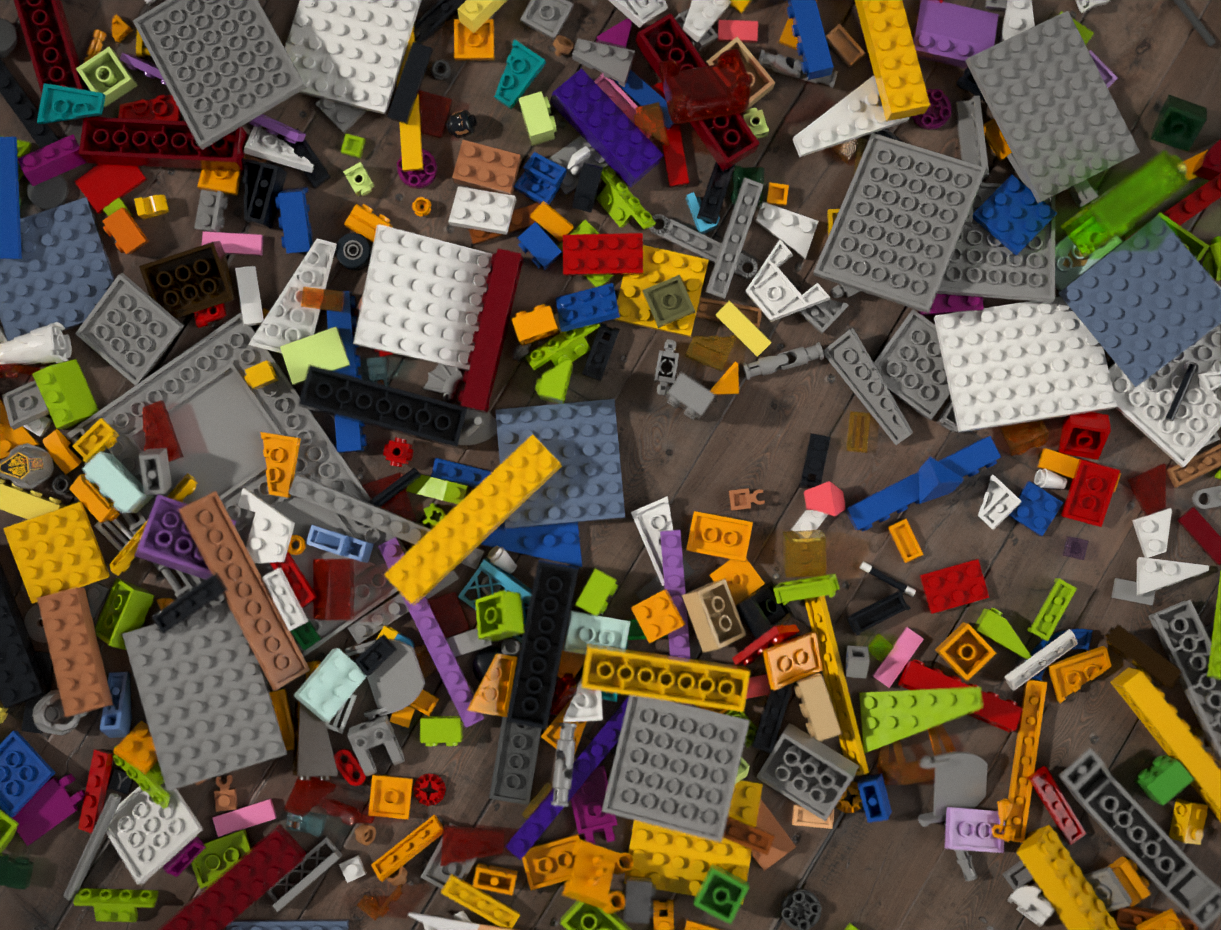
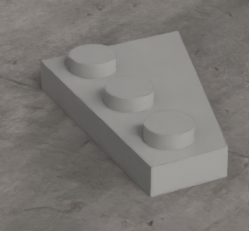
M578 38L572 53L573 60L592 70L600 71L604 77L618 81L619 85L623 87L626 85L635 56L634 50Z

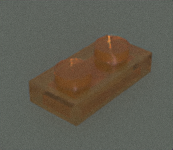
M303 287L301 307L342 312L344 292Z

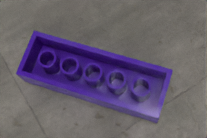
M582 68L553 91L550 103L585 138L592 148L603 157L630 188L659 164L663 154Z

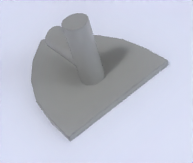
M467 409L458 445H474L489 440L497 434L496 419L489 412L487 414Z

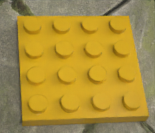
M643 245V274L623 275L617 300L620 317L613 320L691 337L709 259ZM680 275L695 313L658 328L642 290Z
M82 502L3 528L32 604L38 602L37 598L75 587H82L110 577Z

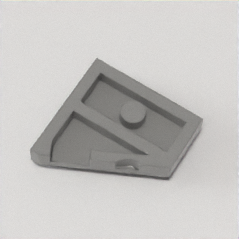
M830 299L801 310L798 313L822 334L849 305Z

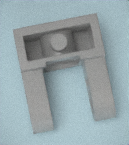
M387 714L349 728L348 739L366 777L377 773L369 748L379 744H385L394 765L405 762L403 752Z

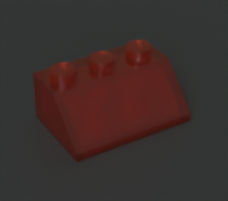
M313 559V591L318 597L313 601L314 620L354 619V559Z

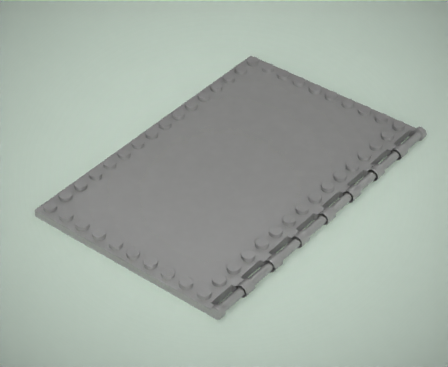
M239 313L75 427L65 437L74 445L79 440V434L84 435L100 418H104L120 436L116 439L117 442L110 449L106 448L103 452L113 454L142 485L143 479L139 455L146 449L167 448L172 488L165 494L159 495L167 497L182 478L189 473L195 478L197 484L194 492L187 495L183 503L190 504L216 491L230 519L236 521L235 528L245 547L256 512L238 507L243 488H247L295 523L292 535L303 537L305 542L307 541L311 525H315L373 543L368 563L337 555L307 544L303 553L299 555L290 554L318 597L302 609L322 640L304 651L292 634L303 657H305L398 591L384 576L389 568L378 548L379 545L395 538V536L363 523H358L353 519L294 495H291V498L269 494L266 477V459L263 455L264 445L260 432L301 439L294 479L296 474H299L365 502L372 499L342 455L337 452V448L310 409L298 406L300 395L267 349L248 345L256 332L252 326L243 325L242 313ZM266 360L270 361L279 381L258 390L253 389L252 386L249 387L244 377L247 375L245 369ZM152 494L154 497L137 513L141 519L137 522L131 513H121L129 524V529L133 535L148 520L158 494ZM398 538L400 545L404 553L406 554L408 550L406 549L402 541ZM297 541L294 542L293 547L297 549L299 543ZM152 562L176 592L174 595L177 599L205 580L176 570L186 584L182 588L168 567ZM270 563L255 564L261 577L274 571ZM222 594L215 600L204 606L202 609L219 605L227 601L225 600ZM264 673L266 683H268L269 681Z

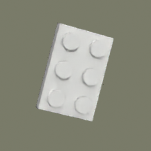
M458 186L448 221L449 225L507 235L516 197Z

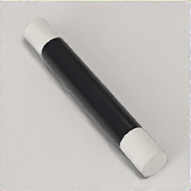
M864 561L859 567L911 597L916 592L915 589Z

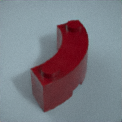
M1221 139L1202 155L1192 175L1211 181L1221 173Z

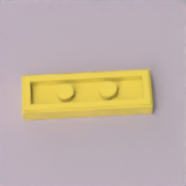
M730 300L715 314L757 357L772 343Z

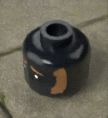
M461 110L451 113L449 120L446 121V125L450 135H454L456 138H463L474 133L477 120L475 115H471L468 110Z

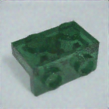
M740 165L735 166V171L732 175L734 190L731 193V200L734 206L744 178L764 184L765 169L763 167L743 168ZM763 189L756 208H762Z

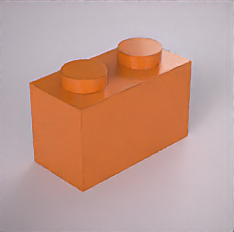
M122 207L102 220L105 224L103 226L105 232L110 237L113 235L117 241L115 245L121 253L125 252V254L130 255L149 242L126 208Z

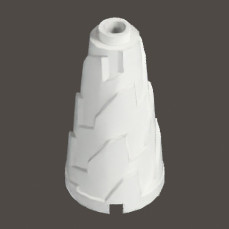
M58 322L50 323L47 326L31 330L30 333L14 337L13 340L0 343V366L62 363L68 361L67 358L71 357L72 349L69 335H63L62 330L66 329Z

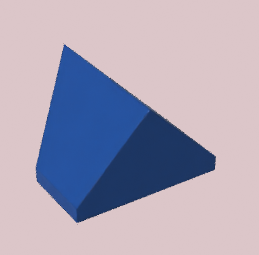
M929 457L919 468V504L952 493L964 479L932 457Z

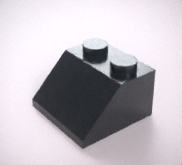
M772 581L736 605L737 611L756 640L774 626L783 624L793 615L787 604L783 605V602L777 604L773 589L775 586Z

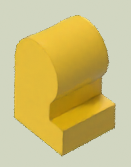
M153 195L147 198L140 197L134 199L137 214L142 219L160 216L169 212L165 195Z

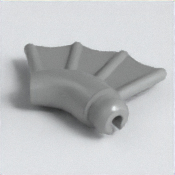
M438 364L433 371L428 373V382L423 389L441 392L444 394L443 399L445 401H452L456 394L457 385L463 381L464 376L459 368Z

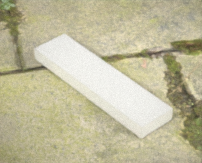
M1069 629L1007 674L1005 679L1008 686L1013 691L1075 647L1078 643L1074 633Z

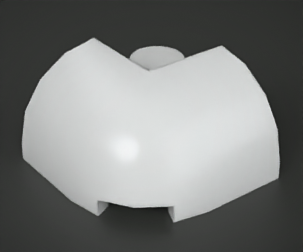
M1032 886L1018 888L1007 899L1008 902L1017 904V911L1041 927L1054 911V908L1048 899L1039 893L1041 890Z

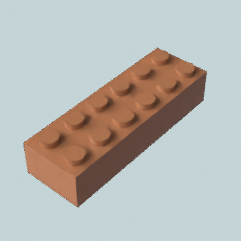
M75 587L37 598L65 717L113 705L85 588Z

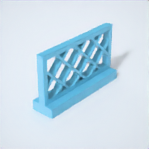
M486 557L458 598L476 610L475 600H470L465 596L468 589L476 588L479 599L481 598V587L490 586L491 594H494L493 586L502 585L505 587V591L521 593L524 616L523 624H526V609H529V606H525V603L530 604L532 589L513 575L489 562L490 559ZM481 571L488 575V584L479 585L478 575ZM520 635L513 636L522 644L523 637Z

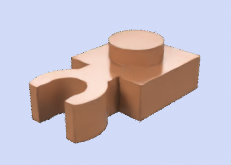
M749 488L729 491L731 511L751 508V502L757 505L764 504V500L758 501L756 499V495L763 493V490H756L752 494H749Z
M232 775L227 776V783L221 781V776L216 777V784L220 787V790L214 791L216 812L236 810L238 808L236 788L230 789L233 781Z

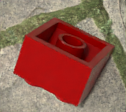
M1088 412L1066 416L1062 426L1059 453L1098 460L1111 432L1109 415Z

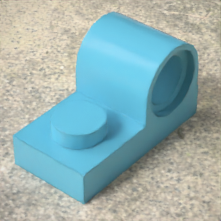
M694 192L687 194L686 201L698 232L705 234L714 230L718 226L720 217L718 216L716 224H708L704 220L698 219L697 215L702 203L699 196L696 197Z

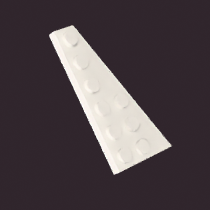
M873 75L795 135L792 140L799 157L907 122L910 118L906 117L886 122L876 80Z
M318 238L315 240L248 345L282 353L280 346L314 335L336 243Z

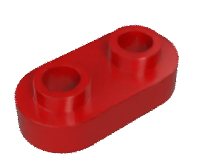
M341 749L335 753L336 767L345 780L352 786L361 785L366 780V775L355 755L348 749ZM343 755L347 756V762L341 760ZM355 771L360 773L359 778L354 777L353 773Z

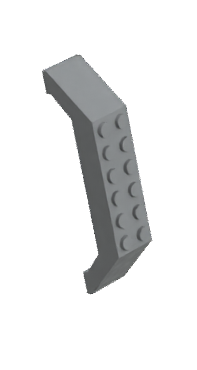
M1088 748L1059 775L1075 800L1122 851L1133 860L1146 877L1201 930H1204L1221 914V889L1188 859L1114 779L1104 765L1105 763L1091 748Z

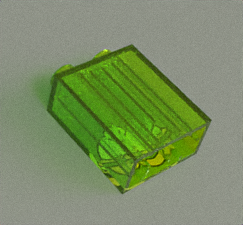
M1164 149L1062 224L1061 227L1085 258L1117 237L1190 183L1185 176L1187 173L1186 166L1179 157L1169 155Z

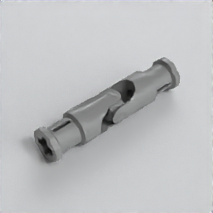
M761 50L758 60L761 66L770 68L773 72L796 77L815 84L819 82L829 85L830 88H833L838 71H834L832 75L808 80L807 74H803V71H801V62L803 61L781 54L773 55L766 53L765 50Z
M817 342L814 346L807 348L799 347L779 353L776 356L759 358L756 362L742 363L746 379L750 380V377L761 374L765 376L776 372L778 369L786 370L808 364V361L815 359L823 360L824 354L820 342ZM787 355L793 356L796 359V361L792 364H788Z
M559 723L561 729L560 739L557 740L553 778L554 797L551 805L569 807L567 801L568 791L571 789L575 752L574 732L577 724Z

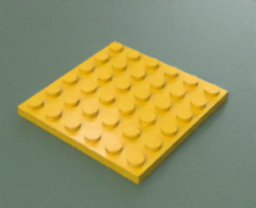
M741 780L736 783L728 816L756 827L763 783ZM634 820L628 853L633 857L634 865L629 871L625 872L624 884H627V876L652 878V884H655V889L696 896L712 863L747 881L752 849L722 838V842Z

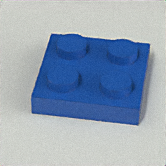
M1028 481L1018 496L1022 502L1008 516L1037 535L1043 536L1063 502Z

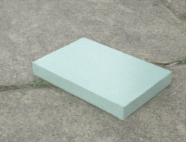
M570 611L563 651L586 655L587 644L626 649L630 621Z

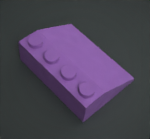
M920 0L912 34L918 58L966 68L968 67L965 62L967 58L994 46L998 14L946 2L938 3V0Z
M158 494L135 556L206 580L212 576V573L178 509L188 504Z

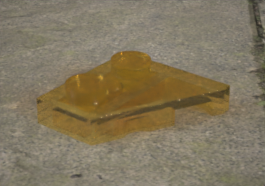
M693 336L685 356L722 372L737 336Z

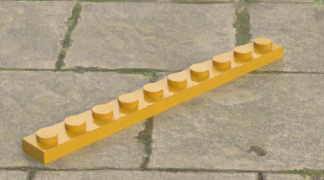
M825 596L804 599L812 632H815L826 689L841 734L838 736L843 756L859 766L855 775H865L869 773Z

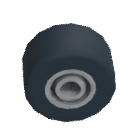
M345 234L336 245L337 259L349 270H362L370 263L372 245L361 234Z

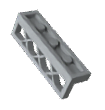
M979 95L973 96L968 101L956 102L955 108L962 161L985 167L986 173L983 177L985 179L989 175Z
M328 837L309 851L302 862L267 891V894L275 902L272 906L277 912L343 855ZM325 843L333 851L328 857L320 856V848ZM316 859L315 868L313 870L304 869L305 860ZM300 872V881L298 883H289L290 873ZM276 885L285 886V894L280 899L272 890Z

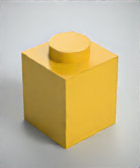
M268 360L245 369L247 374L244 376L248 386H252L253 389L258 390L279 381L272 363Z

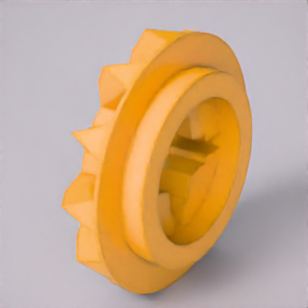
M851 781L847 789L851 795H857L852 798V805L848 800H844V797L847 796V790H845L836 804V807L844 813H855L863 806L858 783Z

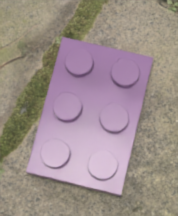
M947 807L945 848L1004 853V839L996 838L992 834L993 826L1000 825L1001 822L998 811ZM999 829L995 830L997 834L1004 835V830L1001 833Z

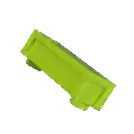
M834 573L780 582L773 589L777 604L783 602V605H786L789 601L829 595L832 598L835 595V591L840 588Z
M1055 578L1053 588L1032 626L1027 629L1028 632L1034 633L1045 641L1049 640L1077 589L1059 578Z

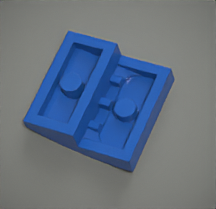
M534 152L524 165L525 172L514 188L516 191L540 204L545 201L549 205L560 188L567 169Z

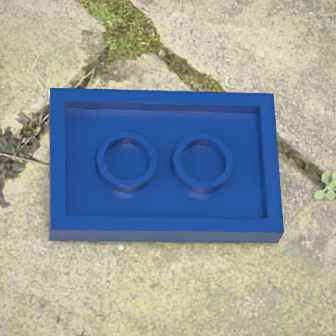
M613 283L556 298L559 324L562 332L620 317Z

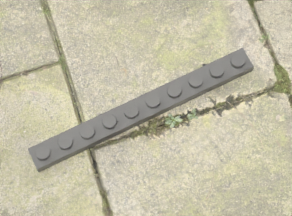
M296 474L289 491L291 495L412 544H417L432 529L299 474ZM477 547L461 563L477 569L484 550Z

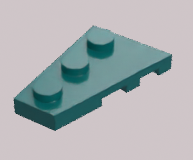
M515 39L510 56L508 55L506 61L507 65L504 74L501 76L494 96L497 101L511 110L518 102V98H521L546 64L545 59Z
M44 83L37 123L40 125L102 115L106 95L99 92Z

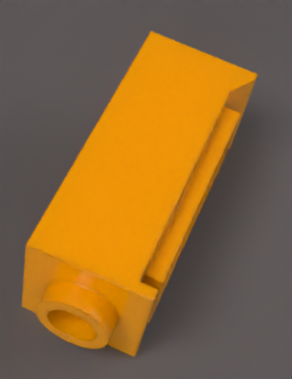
M87 473L79 475L69 489L100 523L114 521L119 516V511L113 505L115 502L110 497L106 498L99 491L100 487L96 483H91L85 477Z

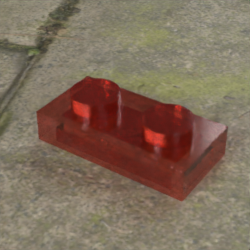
M566 672L556 685L550 710L551 714L558 715L576 692L577 685L573 674Z

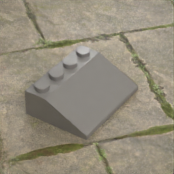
M789 723L756 778L826 821L854 778L859 766Z

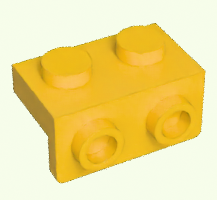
M100 418L72 447L83 457L85 463H89L99 452L113 447L120 435L104 418Z
M1177 798L1169 838L1183 843L1201 845L1208 805Z

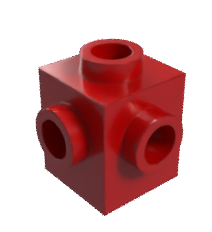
M395 438V441L389 440V444H385L383 456H386L385 460L390 461V465L402 467V464L408 465L409 461H412L414 449H411L412 445L406 444L407 440ZM396 448H399L401 451L398 456L394 455Z

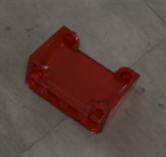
M738 49L727 50L721 53L718 57L717 65L681 71L678 63L674 60L659 62V71L667 108L673 123L680 124L742 113L748 108L751 81Z

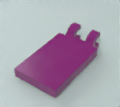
M604 765L597 766L571 798L578 834L584 833L586 842L596 844L593 833L605 831L607 842L615 841L612 826L618 825L616 815L602 811L609 784Z
M72 773L68 776L66 775L61 780H58L56 777L52 778L15 817H11L19 823L16 831L27 846L79 810L75 804L84 799V790L70 796L65 789L66 786L76 780Z

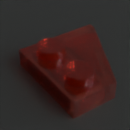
M1 364L0 378H3V375L7 378L33 376V373L39 371L40 368Z
M1165 463L1128 479L1145 516L1166 507Z
M298 776L284 811L304 817L314 806L319 805L328 794L333 793L336 790V785L319 780V778L311 776V780H299Z
M323 799L320 805L327 810V814L341 817V821L348 825H353V823L372 824L375 816L361 814L357 812V808L336 799Z

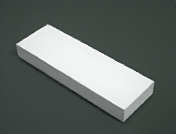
M256 267L235 268L243 325H261L264 318Z
M278 568L263 576L262 579L288 630L291 631L307 623L308 619L282 568Z

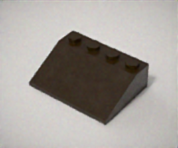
M220 241L211 242L139 266L149 296L175 319L234 300L228 263Z

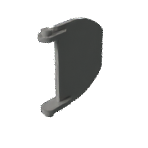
M389 639L397 650L367 677L378 707L364 713L368 720L376 718V714L383 716L404 709L414 702L423 690L425 681L415 651L410 645L398 640ZM376 640L357 645L354 650L352 646L345 648L344 654L348 657L356 654L361 655Z
M957 751L932 757L924 756L920 760V766L923 768L935 767L933 812L918 816V822L921 823V826L927 827L932 823L946 821L947 807L974 809L985 798L987 763L978 755Z

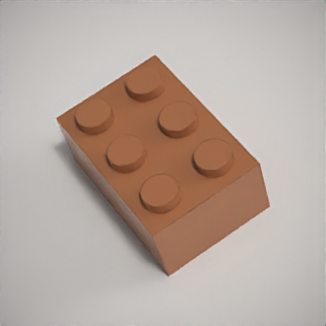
M462 140L452 177L454 183L483 191L513 195L522 161L521 155Z

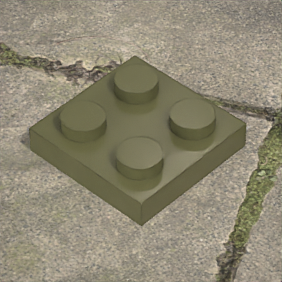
M680 275L642 290L658 328L695 313Z

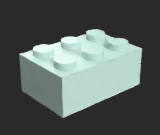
M99 452L83 468L87 473L85 477L91 483H96L100 487L99 491L106 498L110 497L115 502L113 504L114 507L121 513H138L154 497L152 494L145 495L144 486L111 453Z
M332 649L293 696L323 722H329L367 676L340 649Z

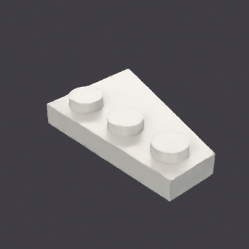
M762 202L755 221L773 236L783 241L790 249L792 248L800 254L802 258L806 259L818 224L817 220Z

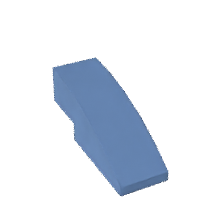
M311 525L306 541L307 545L368 563L374 545L373 543L315 525Z

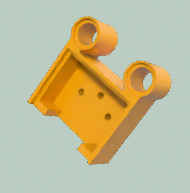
M583 840L573 844L572 856H575L576 859L571 880L565 883L562 895L601 908L607 914H613L621 910L626 903L624 895L617 891L609 894L613 873L621 875L629 871L634 865L633 857L628 853L620 854ZM619 860L623 862L624 868L621 867ZM611 899L615 901L616 907L611 904Z

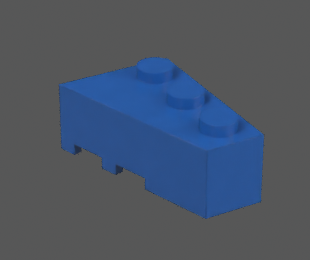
M308 187L283 189L278 193V197H276V207L281 212L279 227L283 229L284 236L281 238L283 249L286 248V253L308 252L313 245L312 228L308 216L310 205H307L305 193H308Z

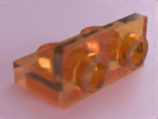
M1042 420L1011 424L1001 428V433L1010 447L1011 456L1022 455L1033 447L1043 446L1048 441L1049 431Z

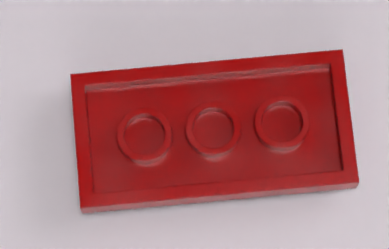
M643 233L563 235L564 276L643 274Z

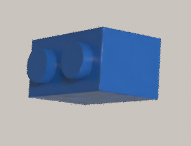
M536 222L517 237L520 242L518 246L525 254L527 252L533 257L531 261L538 269L542 267L546 270L562 256V251Z
M882 773L863 776L858 782V788L867 822L888 820L892 810Z

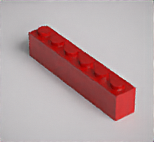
M918 660L907 662L898 683L899 686L908 690L979 687L971 683L969 685L962 683V679L951 675L948 677L940 669L927 668L923 662ZM981 691L983 708L966 715L1008 733L1015 731L1023 708L1017 706L1018 703L1015 701L1000 699L996 693Z

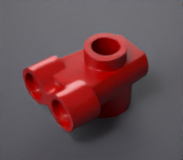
M224 303L194 312L198 328L207 326L209 322L214 320L220 321L227 316ZM216 308L217 312L212 314V310Z

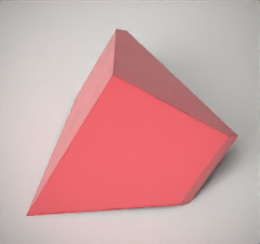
M830 481L804 491L806 510H815L832 516H837L846 510L843 491Z

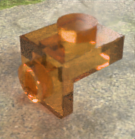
M419 645L414 648L423 678L425 679L438 669L426 645Z

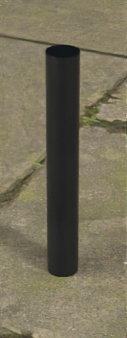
M1189 364L1165 419L1169 421L1174 420L1197 369L1196 365Z

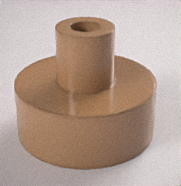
M558 35L553 42V46L556 48L555 54L559 57L563 53L570 54L574 47L573 42L564 36Z
M362 824L360 827H357L354 832L356 841L365 846L370 845L376 836L375 827L369 824Z
M402 866L389 876L387 881L393 886L405 884L407 881V870Z

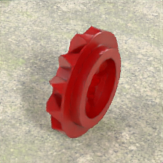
M432 773L420 776L413 788L414 797L419 803L426 806L438 804L444 798L446 792L444 781L441 777ZM431 782L432 789L438 791L432 792L428 798L427 791L421 789L427 788Z

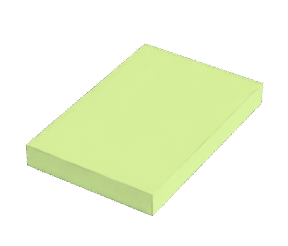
M338 327L280 346L293 385L305 381L309 365L331 371L350 366Z

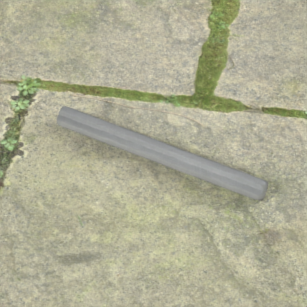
M117 793L109 795L64 892V898L68 901L74 900L76 893H78L121 801V796Z

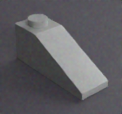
M477 628L446 638L455 657L494 643L493 641L478 640Z

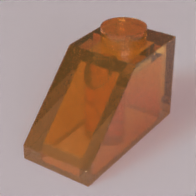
M660 103L636 107L637 114H634L636 126H639L647 135L668 146L669 140Z

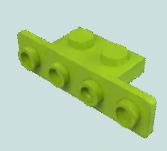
M603 166L601 179L606 183V187L596 199L620 228L625 227L631 218L634 217L643 229L654 227L656 222L653 220L652 215L640 204L639 199L633 196L628 190L627 185L618 178L616 172L611 167Z
M596 323L561 332L525 358L533 370H536L549 360L552 361L555 367L567 359L574 362L591 350L584 337L600 327V324Z
M114 754L113 760L115 764L124 769L128 777L134 779L139 784L141 790L147 792L157 805L166 809L169 804L170 795L160 786L164 783V778L159 761L144 774Z
M80 888L78 893H76L73 904L74 906H93L96 921L137 922V907L153 908L159 893L158 890Z

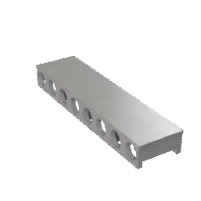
M1191 600L1182 601L1148 617L1169 661L1183 672L1179 679L1180 685L1219 766H1221V680L1207 677L1211 641Z

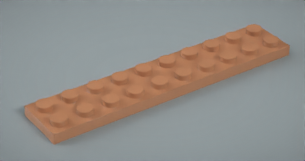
M215 491L178 509L212 575L218 573L227 587L228 591L223 593V596L273 690L279 689L310 671L217 492Z

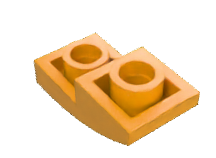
M55 429L42 440L51 458L65 475L82 462L68 447L71 442L58 429Z

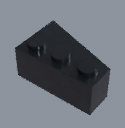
M242 158V164L244 165L243 183H245L244 220L255 226L272 229L277 212L276 197L283 190L287 172L279 166Z

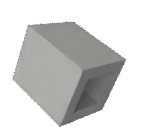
M847 647L845 658L846 677H867L870 661L868 647Z

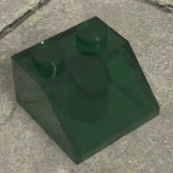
M1168 95L1157 117L1151 139L1188 152L1207 120V108Z

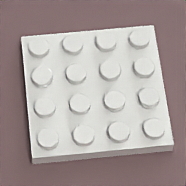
M165 782L160 786L170 795L169 804L166 809L157 805L147 792L142 791L139 786L118 805L106 831V834L135 881L140 885L146 882L203 830L178 790L167 791Z

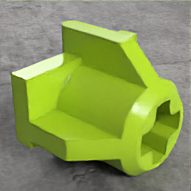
M432 503L429 507L423 509L427 519L422 522L424 526L430 525L431 528H434L446 514L441 508H437L436 504Z

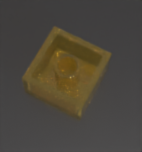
M823 530L782 532L783 570L786 578L826 575V537Z

